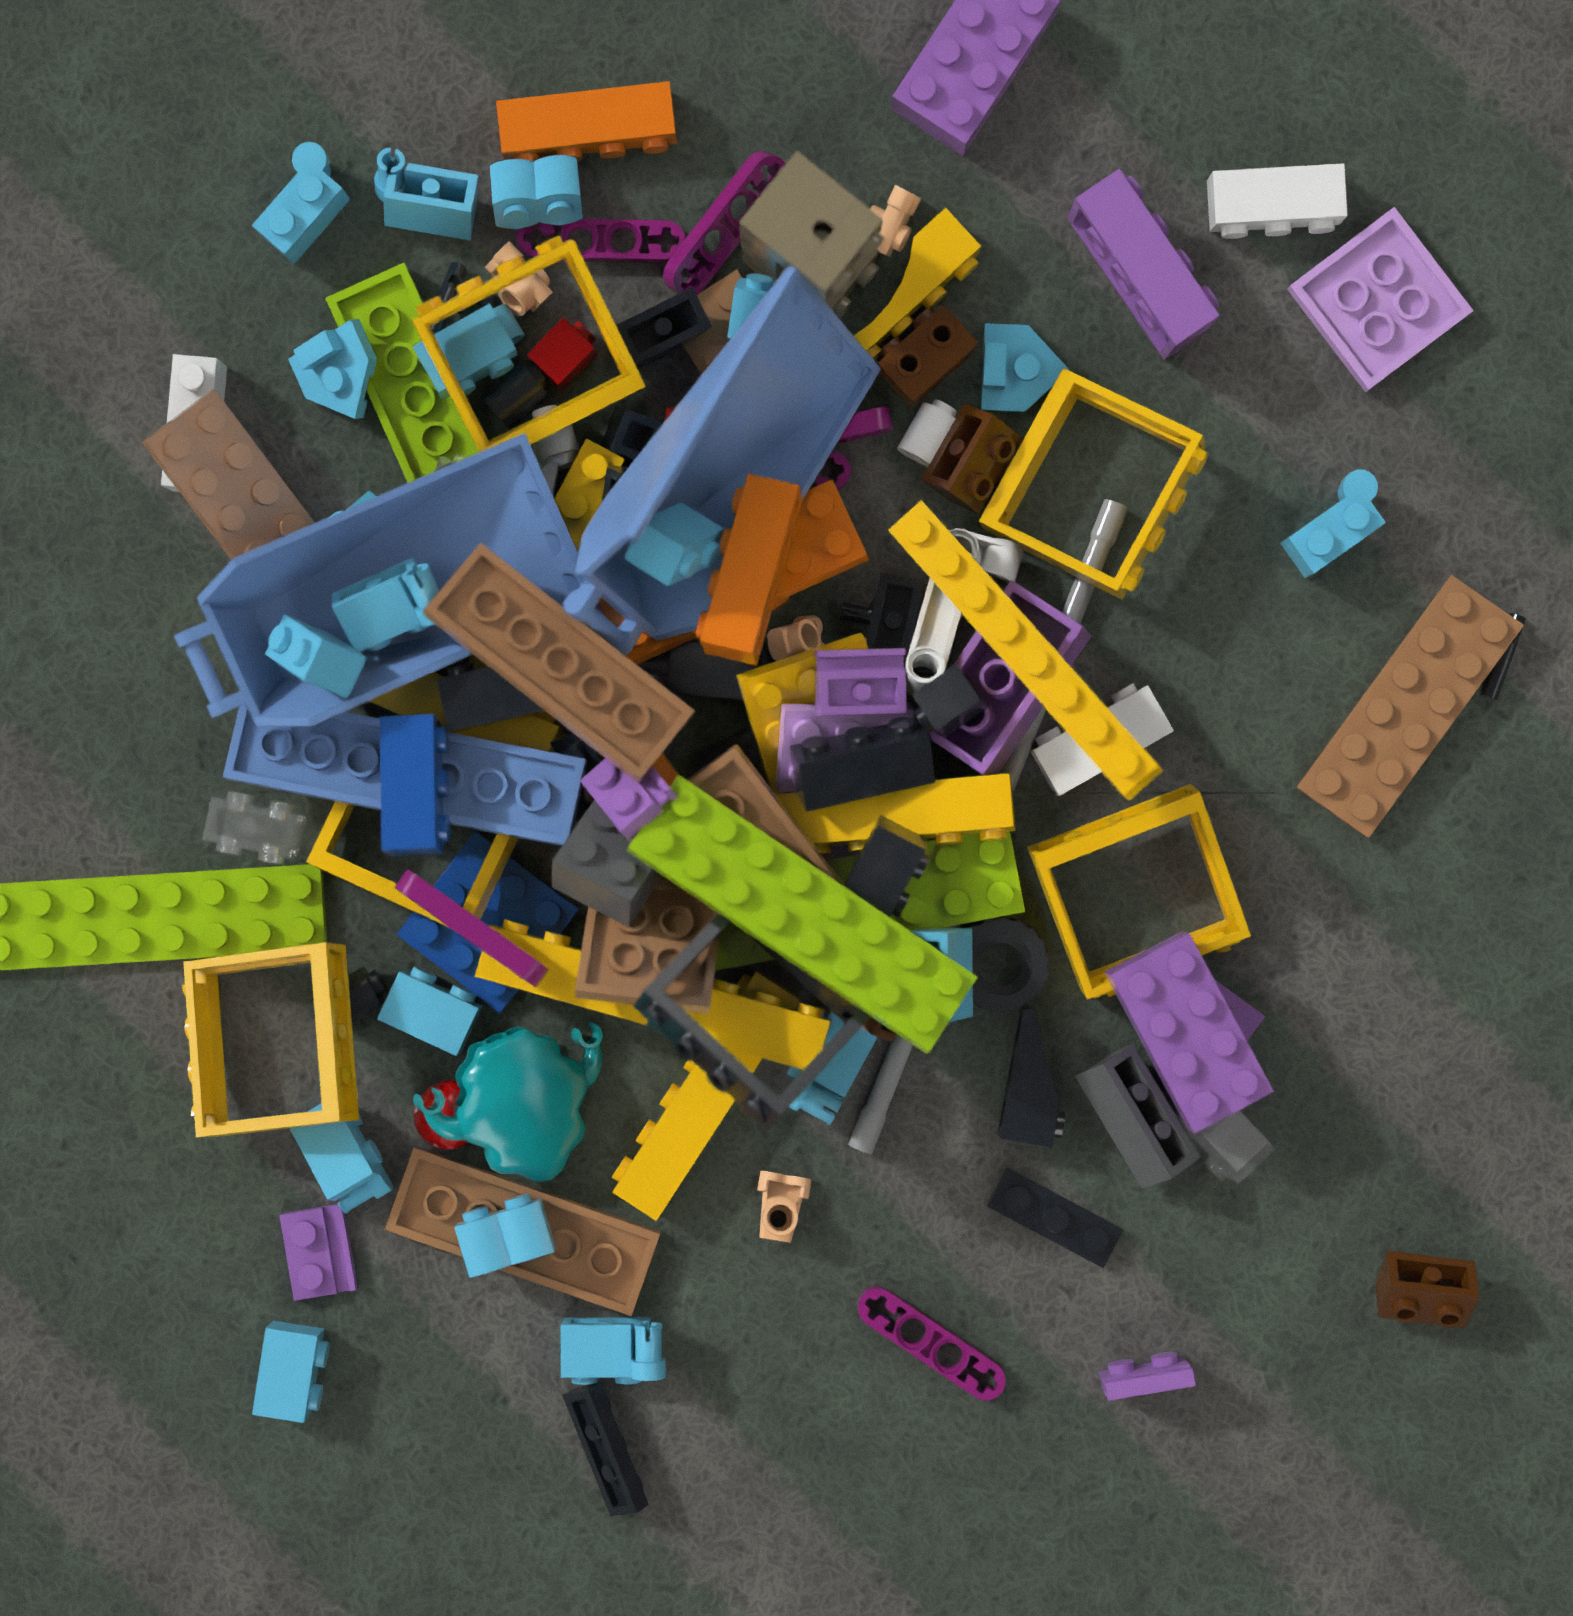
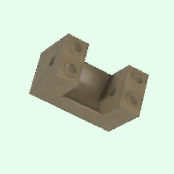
M796 151L739 222L743 263L757 274L771 277L773 283H776L788 266L797 268L840 319L852 303L848 298L849 294L857 284L865 288L879 270L875 262L878 259L879 253L877 248L884 239L879 234L882 230L883 219L801 153Z

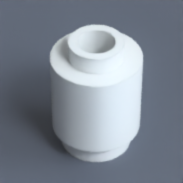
M550 405L533 411V418L557 407V405ZM572 424L533 443L538 463L546 466L550 461L558 462V471L570 468L577 457V453L580 451Z

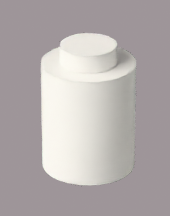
M937 399L933 401L932 405L923 402L897 450L927 468L956 418L954 417L957 411Z

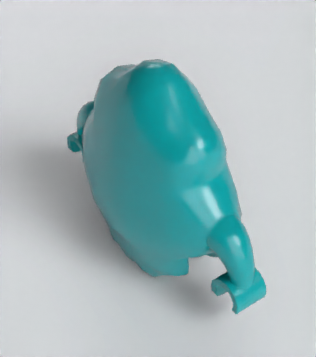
M589 1022L593 1035L587 1042H584L579 1029L574 1028L572 1030L571 1036L574 1043L585 1048V1056L579 1063L574 1059L562 1056L557 1041L552 1037L534 1033L519 1026L502 1033L493 1034L484 1041L470 1045L467 1050L466 1059L456 1071L455 1078L460 1088V1094L453 1107V1116L441 1113L445 1103L442 1092L431 1087V1091L434 1094L435 1100L430 1107H424L423 1100L417 1093L413 1097L414 1105L424 1113L429 1126L444 1139L452 1141L463 1140L483 1147L485 1158L490 1168L499 1174H516L535 1183L551 1181L563 1170L571 1151L583 1139L586 1131L579 1108L588 1087L596 1081L601 1071L603 1054L600 1043L603 1038L602 1030L597 1024Z

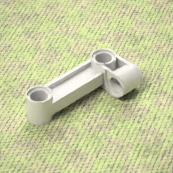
M956 528L949 530L1002 591H1004L1010 580L1016 581L1023 556V549L1018 544L1006 539L984 536L965 529ZM931 578L929 579L904 667L906 668V691L910 695H913L945 672L961 615L957 607ZM920 666L927 667L934 673V676L931 678H921L914 673L913 669Z

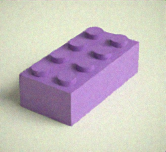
M955 0L893 94L891 110L963 156L1056 16L1061 0Z
M1119 168L1076 197L1067 219L1163 360H1166L1209 330L1220 316L1216 310L1219 308V303L1212 291L1206 285L1200 287L1191 274L1194 271V267L1186 253L1182 249L1176 251L1166 237L1169 235V230L1163 219L1156 212L1150 214L1141 200L1144 198V194L1137 181L1132 176L1126 178Z
M1010 580L1003 592L1071 667L1091 638L1089 632L1076 621ZM976 631L954 665L957 664L966 672L989 707L947 737H944L935 729L928 732L932 741L984 776L996 775L1000 772L1044 706L980 633Z
M1180 931L1104 972L1186 1127L1194 1134L1274 1092L1190 933Z

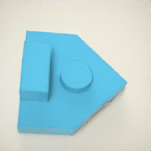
M354 319L349 320L335 330H324L295 348L293 350L295 355L288 360L306 399L358 419L364 418L367 400L364 398L369 377L374 375L377 357L360 320Z
M985 323L981 410L994 413L1024 414L1053 387L1062 368L1069 370L1029 325Z

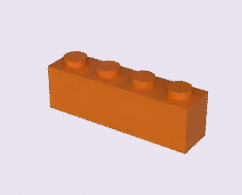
M670 81L496 101L501 152L505 160L524 159L534 162L547 156L567 155L576 157L578 162L583 159L582 154L599 152L601 158L610 159L624 156L626 154L625 149L643 147L644 153L655 154L669 150V144H677Z
M747 473L744 487L738 486L736 488L732 501V513H736L732 529L725 528L720 543V554L724 555L720 570H713L709 581L708 595L712 596L708 612H701L696 628V637L700 638L705 654L757 666L803 502L798 484Z

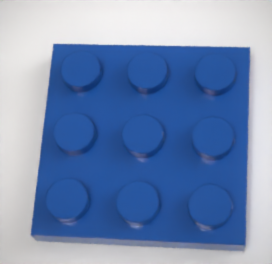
M475 831L433 887L463 907L492 842L478 831ZM509 857L480 920L488 926H502L504 919L529 926L527 934L544 938L546 931L561 934L580 909L512 857ZM413 912L396 934L499 1013L504 1010L519 990L475 977L482 950L451 928Z

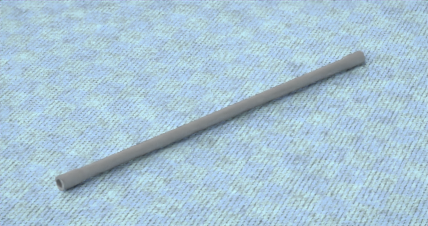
M1104 499L1090 535L1091 539L1082 560L1083 563L1102 571L1110 548L1116 542L1128 512V507L1118 502ZM1076 577L1062 613L1081 624L1095 586ZM1045 707L1042 708L998 773L1010 774L1012 791L1015 790L1046 712ZM961 924L943 928H960ZM898 1034L894 1041L890 1043L866 1106L861 1110L848 1143L849 1146L868 1154H872L886 1120V1112L913 1047V1044Z

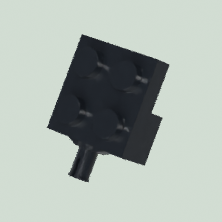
M881 572L876 596L870 603L869 608L843 602V611L857 613L858 615L841 612L840 620L865 625L868 649L905 648V655H903L905 667L928 584L924 583V581ZM958 626L956 629L955 637L953 640L945 671L948 670L951 665ZM920 666L913 669L916 672L934 675L927 667Z

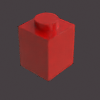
M563 317L536 344L527 356L562 392L598 355L595 347L592 345L596 338L579 321L572 326Z

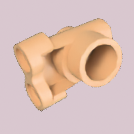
M896 185L887 201L886 210L876 205L870 208L883 219L882 230L879 234L884 239L877 250L889 257L893 250L901 252L905 247L911 234V228L906 225L910 217L914 215L921 200L920 197Z
M509 241L493 256V259L485 268L495 277L499 275L496 266L519 255L522 261L525 262L522 258L524 255ZM542 269L498 291L502 303L507 304L512 313L522 316L529 309L534 312L553 292L548 287L550 284L549 277Z
M815 615L798 616L792 624L770 630L767 634L768 649L773 659L779 661L825 645L821 641L823 625L820 618Z
M760 1171L757 1190L763 1192L759 1238L791 1243L794 1229L798 1222L802 1199H809L811 1179ZM780 1210L786 1215V1223L782 1227H775L771 1224L770 1215L773 1211Z

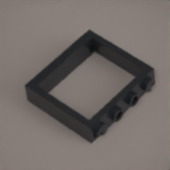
M718 914L643 990L633 1007L648 1020L646 1024L653 1030H659L672 1042L673 1048L678 1055L687 1061H693L701 1068L714 1088L723 1093L727 1092L741 1105L740 1108L747 1118L752 1115L768 1130L871 1016L747 933L845 1023L778 1097L664 992L731 923L721 914Z

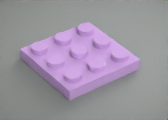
M1395 207L1287 288L1365 392L1473 312V309Z

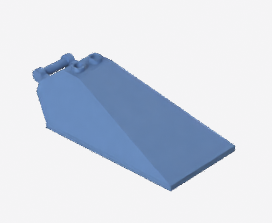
M787 267L606 495L582 535L575 574L584 582L579 590L573 591L567 596L564 602V610L575 620H583L623 655L628 654L633 649L642 633L659 641L696 631L701 612H708L712 596L708 595L711 574L714 569L720 570L724 557L723 554H720L710 568H704L694 573L690 578H684L670 586L628 562L624 557L631 541L638 543L655 513L681 502L723 527L724 530L725 528L732 529L736 513H732L734 493L738 486L744 487L747 473L798 484L804 499L881 370L797 268ZM601 597L625 618L621 626L617 627L595 608Z
M524 433L233 558L197 597L206 622L173 636L178 647H184L210 702L206 707L212 718L245 704L256 726H313L473 653L437 625L429 626L425 630L414 634H409L406 631L393 637L389 645L378 651L368 652L366 649L359 652L366 656L367 659L349 697L345 698L303 681L265 654L269 647L270 634L279 625L284 614L327 631L352 647L332 608L333 592L414 557L417 565L423 563L429 565L439 590H441L480 543L485 545L563 608L567 596L573 591L579 590L584 581L575 574L578 552ZM210 634H213L239 690L229 696H226L200 640Z

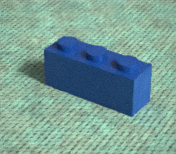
M434 714L380 716L382 851L390 856L444 854L443 842L450 841V819L448 815H443V797H449L450 781L448 771H442V753H448L449 736L447 727L441 726V721Z

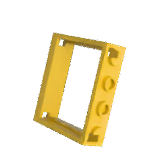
M560 235L536 246L539 255L525 262L522 261L520 255L496 266L499 275L485 282L482 281L479 275L458 285L455 288L459 295L443 303L440 296H437L415 307L419 315L412 318L411 321L478 452H482L524 433L531 445L646 387L582 255L572 239L563 242ZM564 259L621 374L488 441L430 326Z
M1062 368L983 512L979 523L990 534L1018 544L1023 551L1123 600L1127 590L1133 592L1139 585L1145 571L1141 565L1148 552L1155 553L1161 545L1166 533V529L1162 527L1170 513L1177 514L1183 505L1187 495V491L1183 488L1191 474L1197 476L1207 460L1208 452L1205 451L1204 437L1188 427ZM1077 399L1184 450L1115 578L1008 525Z
M1191 784L1027 847L1075 978L1087 1000L1106 994L1108 997L1115 995L1104 972L1137 954L1089 972L1051 868L1188 815L1225 920L1191 932L1190 935L1201 956L1215 950L1216 952H1227L1231 950L1230 946L1240 943V940L1251 937L1201 793Z
M335 802L306 862L448 927L396 890L394 887L397 883L332 854L355 806ZM496 835L462 908L479 920L517 843L518 838Z
M325 942L183 962L185 985H182V990L186 996L187 1006L185 1033L189 1040L190 1049L188 1077L192 1083L193 1106L191 1116H194L196 1137H219L360 1120L346 945ZM311 963L322 1110L228 1121L218 975Z

